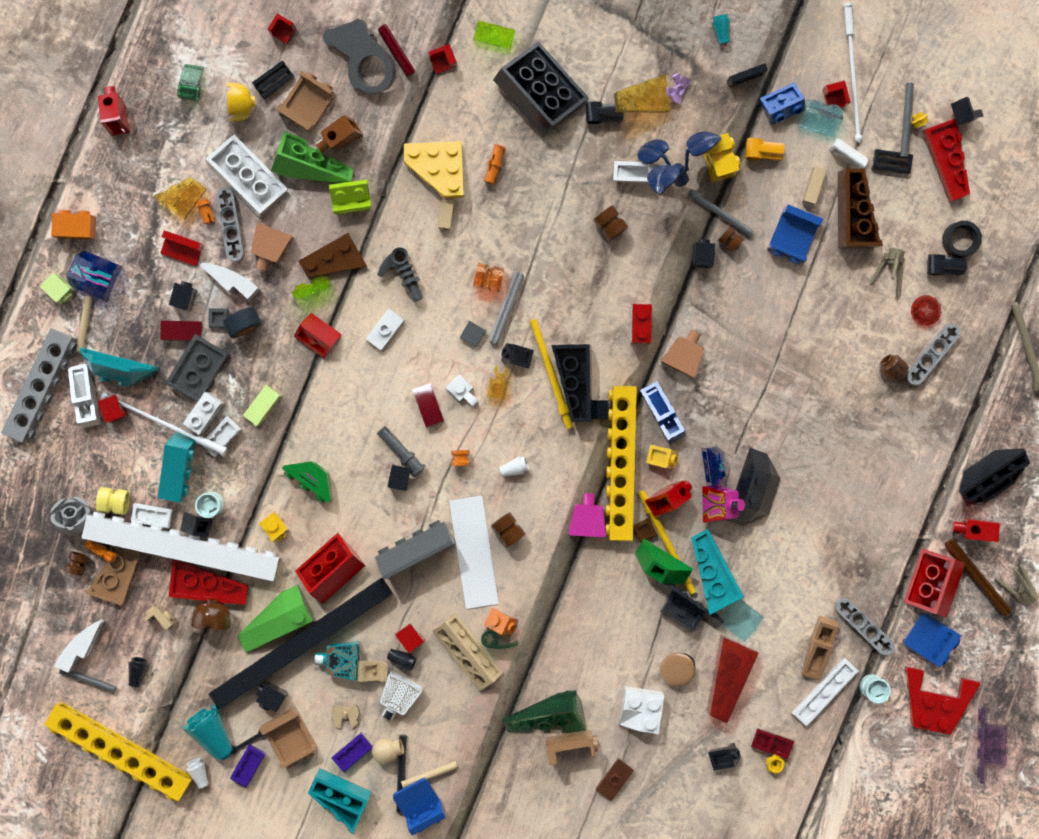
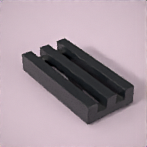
M282 60L253 81L252 84L263 99H266L295 78V76ZM281 68H284V69L281 70L279 73H277L275 76H273V77L270 78L268 81H266L264 84H262L261 86H259V84H261L263 81H265L266 79H268V78H269L270 76H272L274 73H276L277 71H279ZM288 73V76H286L284 79H282L277 84L272 86L266 92L262 91L270 84L275 82L277 79L282 77L284 74Z
M766 63L729 76L727 80L728 86L732 87L764 75L768 70Z
M875 149L871 169L910 174L913 154H908V158H905L908 159V162L879 158V155L900 158L901 152ZM878 162H880V163H887V164H894V165H901V166H907V169H906V168L886 166V165H879Z

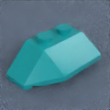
M80 347V353L93 375L99 376L101 381L111 382L112 379L118 381L117 385L129 387L130 384L136 385L147 379L160 369L157 366Z

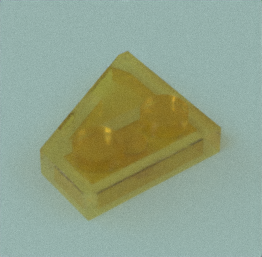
M189 177L181 183L169 187L168 190L155 194L154 198L185 220L207 188L192 177Z

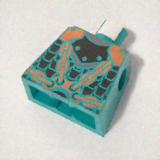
M360 641L329 644L326 653H316L315 665H326L327 675L357 680Z

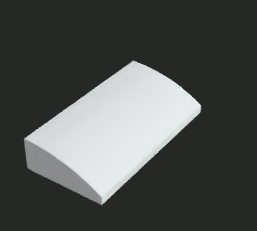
M235 135L231 136L206 158V164L259 218L288 191L279 179Z

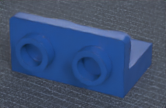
M795 82L760 98V104L769 116L770 125L781 123L785 119L798 115L805 110V98Z

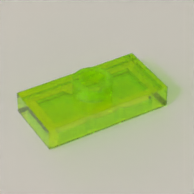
M478 20L473 40L510 50L515 30Z

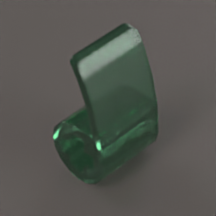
M190 64L184 65L177 89L178 99L199 101L201 94L199 82L204 67Z
M490 628L485 629L481 635V642L487 648L505 649L518 645V640L498 644V633ZM492 634V638H495V640L487 642V638L484 637Z

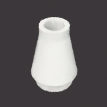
M520 456L500 467L503 478L523 475L529 471L526 458H520Z
M201 758L189 761L186 764V771L197 787L203 788L207 786L209 782L204 761Z

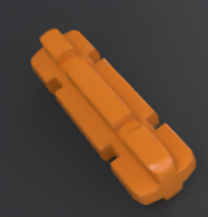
M87 540L85 543V547L99 557L104 558V560L110 563L115 562L117 554L113 551L111 552L107 547L91 540Z

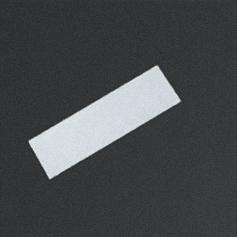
M482 496L450 500L466 609L499 604Z

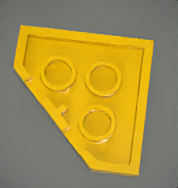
M461 141L404 144V162L409 169L416 172L423 181L437 190L444 199L464 198Z

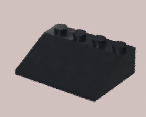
M539 41L504 65L493 79L543 137L557 128L589 99Z

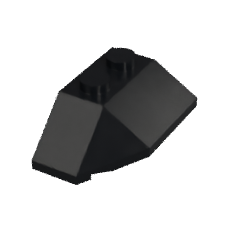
M749 448L736 487L739 499L745 502V508L743 511H739L738 518L727 521L744 526L769 514L780 476L767 453Z
M1023 448L995 450L966 469L963 473L959 489L964 504L966 506L985 504L1013 485L1022 475L1025 467H1028L1030 464L1026 451Z

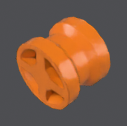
M452 450L453 461L451 466L470 465L468 460L470 450Z

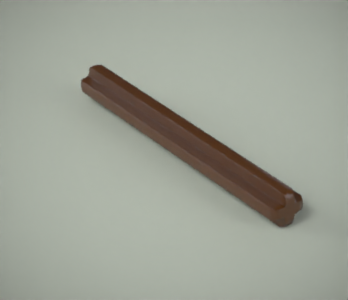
M952 538L946 541V548L956 560L966 563L965 571L1001 615L1007 616L1010 614L1012 609L958 543Z

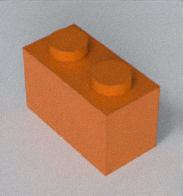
M59 210V213H52V237L59 239L95 240L96 217L91 215L89 211H78V214H71L69 210Z

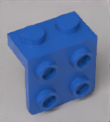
M922 613L904 639V644L941 668L942 665L948 662L951 651L960 644L962 635L949 629L929 614Z
M422 778L393 794V800L405 816L408 831L411 835L422 832L425 828L439 823L446 818L443 803L426 778Z

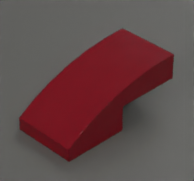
M160 321V340L191 341L194 334L201 337V321Z
M431 383L413 389L426 429L444 423Z
M757 728L751 747L788 759L795 740Z

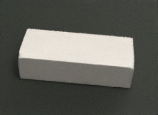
M836 138L829 148L833 153L855 168L863 169L867 165L868 158L839 138Z

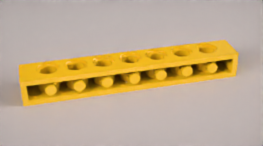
M612 386V390H609L608 400L612 401V409H609L608 419L611 421V428H608L607 439L611 440V447H607V459H610V467L607 466L606 477L610 478V486H606V497H609V505H606L605 515L609 516V524H605V532L609 540L633 541L637 386ZM620 400H624L627 403V408L624 411H620L617 408V403ZM619 419L626 421L627 425L624 430H619L616 426ZM620 438L626 441V446L623 449L616 447V441ZM620 457L624 458L626 462L623 468H617L615 465L616 460ZM623 477L625 479L623 487L619 488L615 485L616 478ZM623 496L624 504L620 507L616 506L614 503L615 498ZM618 515L624 517V522L620 526L614 524V518Z
M62 701L55 704L44 723L50 732L61 734L70 743H77L82 746L81 748L85 752L98 755L101 761L112 763L121 772L126 771L132 775L134 780L138 782L143 781L148 784L150 789L166 794L165 796L169 800L179 802L193 780L185 771ZM65 720L71 722V728L66 727ZM82 729L88 732V738L82 735ZM98 739L104 740L105 747H101L98 744ZM115 749L122 751V757L115 754ZM131 759H137L139 761V766H134L131 762ZM148 768H153L156 771V775H150ZM165 778H170L173 782V785H167L165 783Z

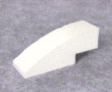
M614 161L613 181L649 185L647 180L648 173L657 166L664 167L667 164Z
M202 262L200 264L206 272L230 293L237 289L251 301L261 290L253 282L232 270Z
M83 364L69 367L72 404L75 405L77 424L81 428L100 425L98 403L88 365Z
M101 619L79 633L64 649L55 667L67 673L74 670L80 657L84 659L89 656L105 621Z

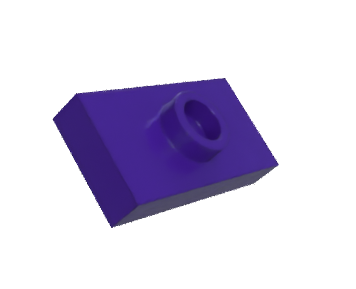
M360 732L331 758L344 773L369 752L373 745Z
M249 744L229 779L247 788L266 753Z

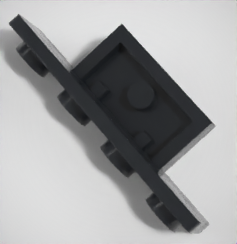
M658 581L654 583L653 586L668 596L660 612L690 633L695 631L701 619L714 628H718L723 624L724 620L717 613L709 615V610L701 602L689 597L685 591L677 589L673 584H662Z

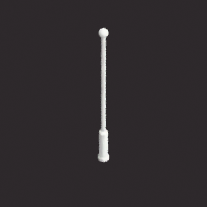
M845 3L843 8L846 36H848L856 125L855 141L860 142L862 135H860L852 41V36L854 35L852 3Z
M107 392L101 395L102 399L110 397ZM119 401L121 406L190 437L196 443L219 453L221 456H224L228 448L225 446H220L201 436H194Z

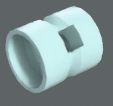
M217 492L204 493L195 502L197 513L204 518L217 516L225 508V500Z
M874 674L866 675L860 682L861 693L873 703H884L890 697V685L879 676Z

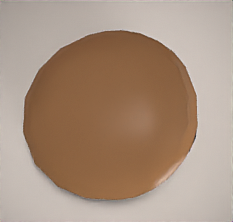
M671 653L662 661L660 673L668 684L684 686L691 682L695 675V661L688 654Z

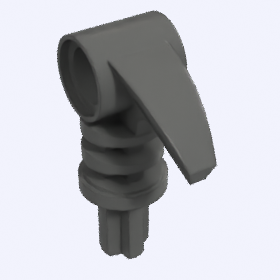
M397 247L382 262L377 275L381 278L391 267H395L397 273H401L400 279H404L401 285L402 287H407L412 301H420L423 299L417 283L420 281V278L414 276L416 271L411 269L413 264H409L410 257L407 250ZM399 252H403L406 255L402 262L395 260V256Z

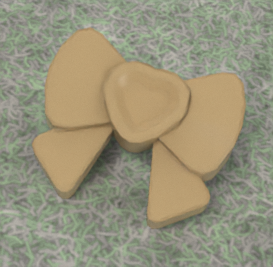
M357 704L342 708L337 705L333 706L332 718L335 720L333 724L336 727L341 728L342 719L347 718L351 728L358 724L359 707Z

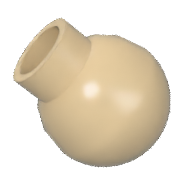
M381 738L375 742L372 748L374 760L381 765H389L397 759V756L404 754L403 743L400 739L393 741L389 738Z

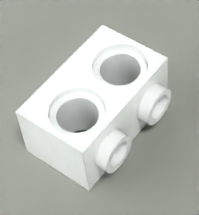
M204 392L183 424L198 435H203L225 403L210 392Z

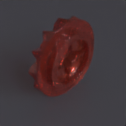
M930 295L918 297L911 306L912 318L915 322L924 326L934 324L939 320L942 313L941 304L937 301V298ZM928 304V308L933 310V312L928 313L926 316L925 312L919 309L925 308Z

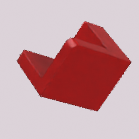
M277 13L267 30L272 37L288 45L297 28L293 22Z
M450 44L428 52L436 74L457 67V61Z
M845 80L828 84L822 89L828 111L846 107L851 103Z
M116 395L97 401L106 423H112L128 417L126 409L121 408Z
M408 624L395 633V636L408 653L425 641L422 634H418L412 624Z

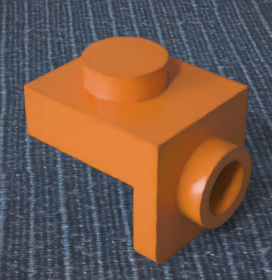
M491 608L484 626L500 635L510 637L516 630L518 619L510 617L495 608Z

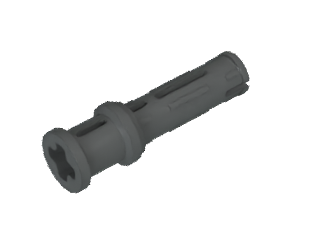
M384 426L377 432V435L400 458L401 465L411 469L410 472L413 478L426 467L425 464H421L415 457L414 452H409L387 426Z

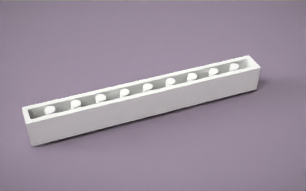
M93 512V514L86 517L82 534L83 539L274 581L280 561V557L276 556V552L266 550L265 553L257 552L258 549L255 547L246 546V549L239 548V544L227 542L226 545L219 543L220 540L215 538L204 540L200 539L201 537L192 536L190 534L186 536L181 534L182 531L170 529V532L162 530L163 527L157 525L146 527L140 521L124 522L122 517L113 516L111 519L105 517V514L100 512Z

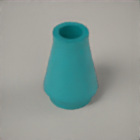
M728 14L714 16L711 23L718 43L730 42V19H728Z

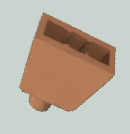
M257 222L251 253L259 257L255 268L266 272L270 262L279 265L292 244L294 237Z
M691 330L687 339L679 336L660 362L690 378H695L704 350L703 347L697 345L701 334Z

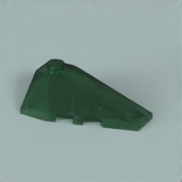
M576 690L557 693L502 719V723L508 732L531 733L534 729L544 730V733H550L551 730H562V733H572L587 730L582 702Z

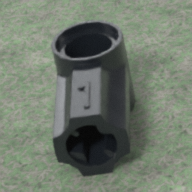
M598 101L586 103L587 124H600L603 121H623V104H603Z
M941 254L928 255L927 275H964L966 272V258L945 257V255Z

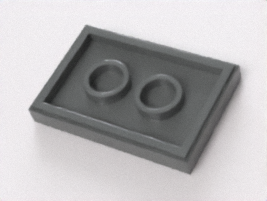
M194 334L165 384L198 402L204 392L207 391L229 353Z

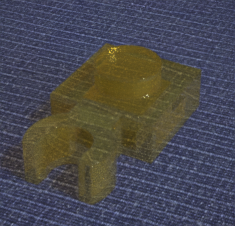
M498 365L495 366L494 373L496 379L490 378L486 397L505 400L509 381H505L504 377L508 374V367L505 368L503 374L498 373Z

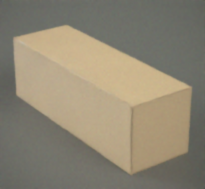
M816 166L812 168L802 200L803 203L812 206L816 204L826 173L825 169Z
M455 198L442 199L438 223L439 229L450 230Z

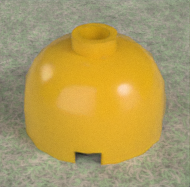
M226 83V87H230V91H227L228 114H232L229 122H240L247 119L251 115L252 108H255V96H251L249 89L243 84Z

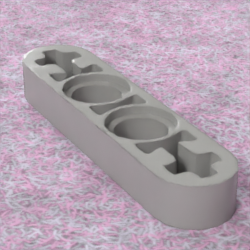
M223 187L217 191L216 198L226 256L233 262H239L244 258L245 251L236 198L231 189ZM224 192L231 195L227 200L229 205L233 204V207L226 206L225 200L221 198V196H224ZM228 210L234 213V218L230 221L224 219V213ZM230 229L237 231V237L233 240L227 237V232ZM239 242V245L235 244L236 250L240 251V254H237V258L231 255L234 249L228 243Z
M956 324L943 326L911 365L905 379L908 384H921L960 336V328ZM947 329H954V336H949L946 340L942 339L948 335ZM936 342L943 344V350L940 353L934 350ZM925 356L931 359L929 367L922 365V359ZM919 368L925 371V373L923 371L918 373V380H911V373H917Z
M844 597L836 600L834 604L836 612L882 655L893 653L895 648L893 641L852 601ZM840 603H848L846 607L853 612L849 614L843 609L840 610ZM857 614L862 616V622L859 625L853 623V617ZM869 628H875V637H867L866 632ZM880 639L882 642L888 643V650L882 649L883 646L877 640Z

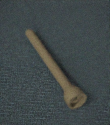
M1013 302L1011 307L1034 377L1032 387L1034 391H1038L1039 366L1019 303Z

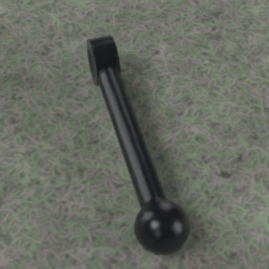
M259 730L258 734L254 735L253 737L249 738L248 740L244 741L238 746H232V751L230 753L236 754L238 749L242 748L243 746L247 745L248 743L252 742L258 737H264L265 734L262 735L261 731Z

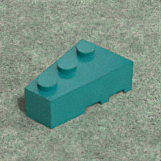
M175 432L164 446L158 490L159 499L181 503L189 493L188 481L192 474L191 467L196 448V441L181 433Z

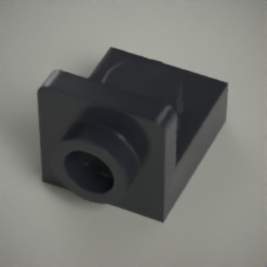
M506 343L502 349L501 361L529 368L534 350Z
M730 743L728 747L712 749L708 752L713 770L735 767L741 757L735 743Z

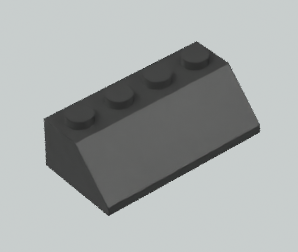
M437 520L429 524V529L425 531L419 529L412 533V538L406 540L404 537L394 542L396 546L390 549L386 546L377 551L379 555L375 559L383 579L385 580L453 545L455 540L445 521L440 523Z

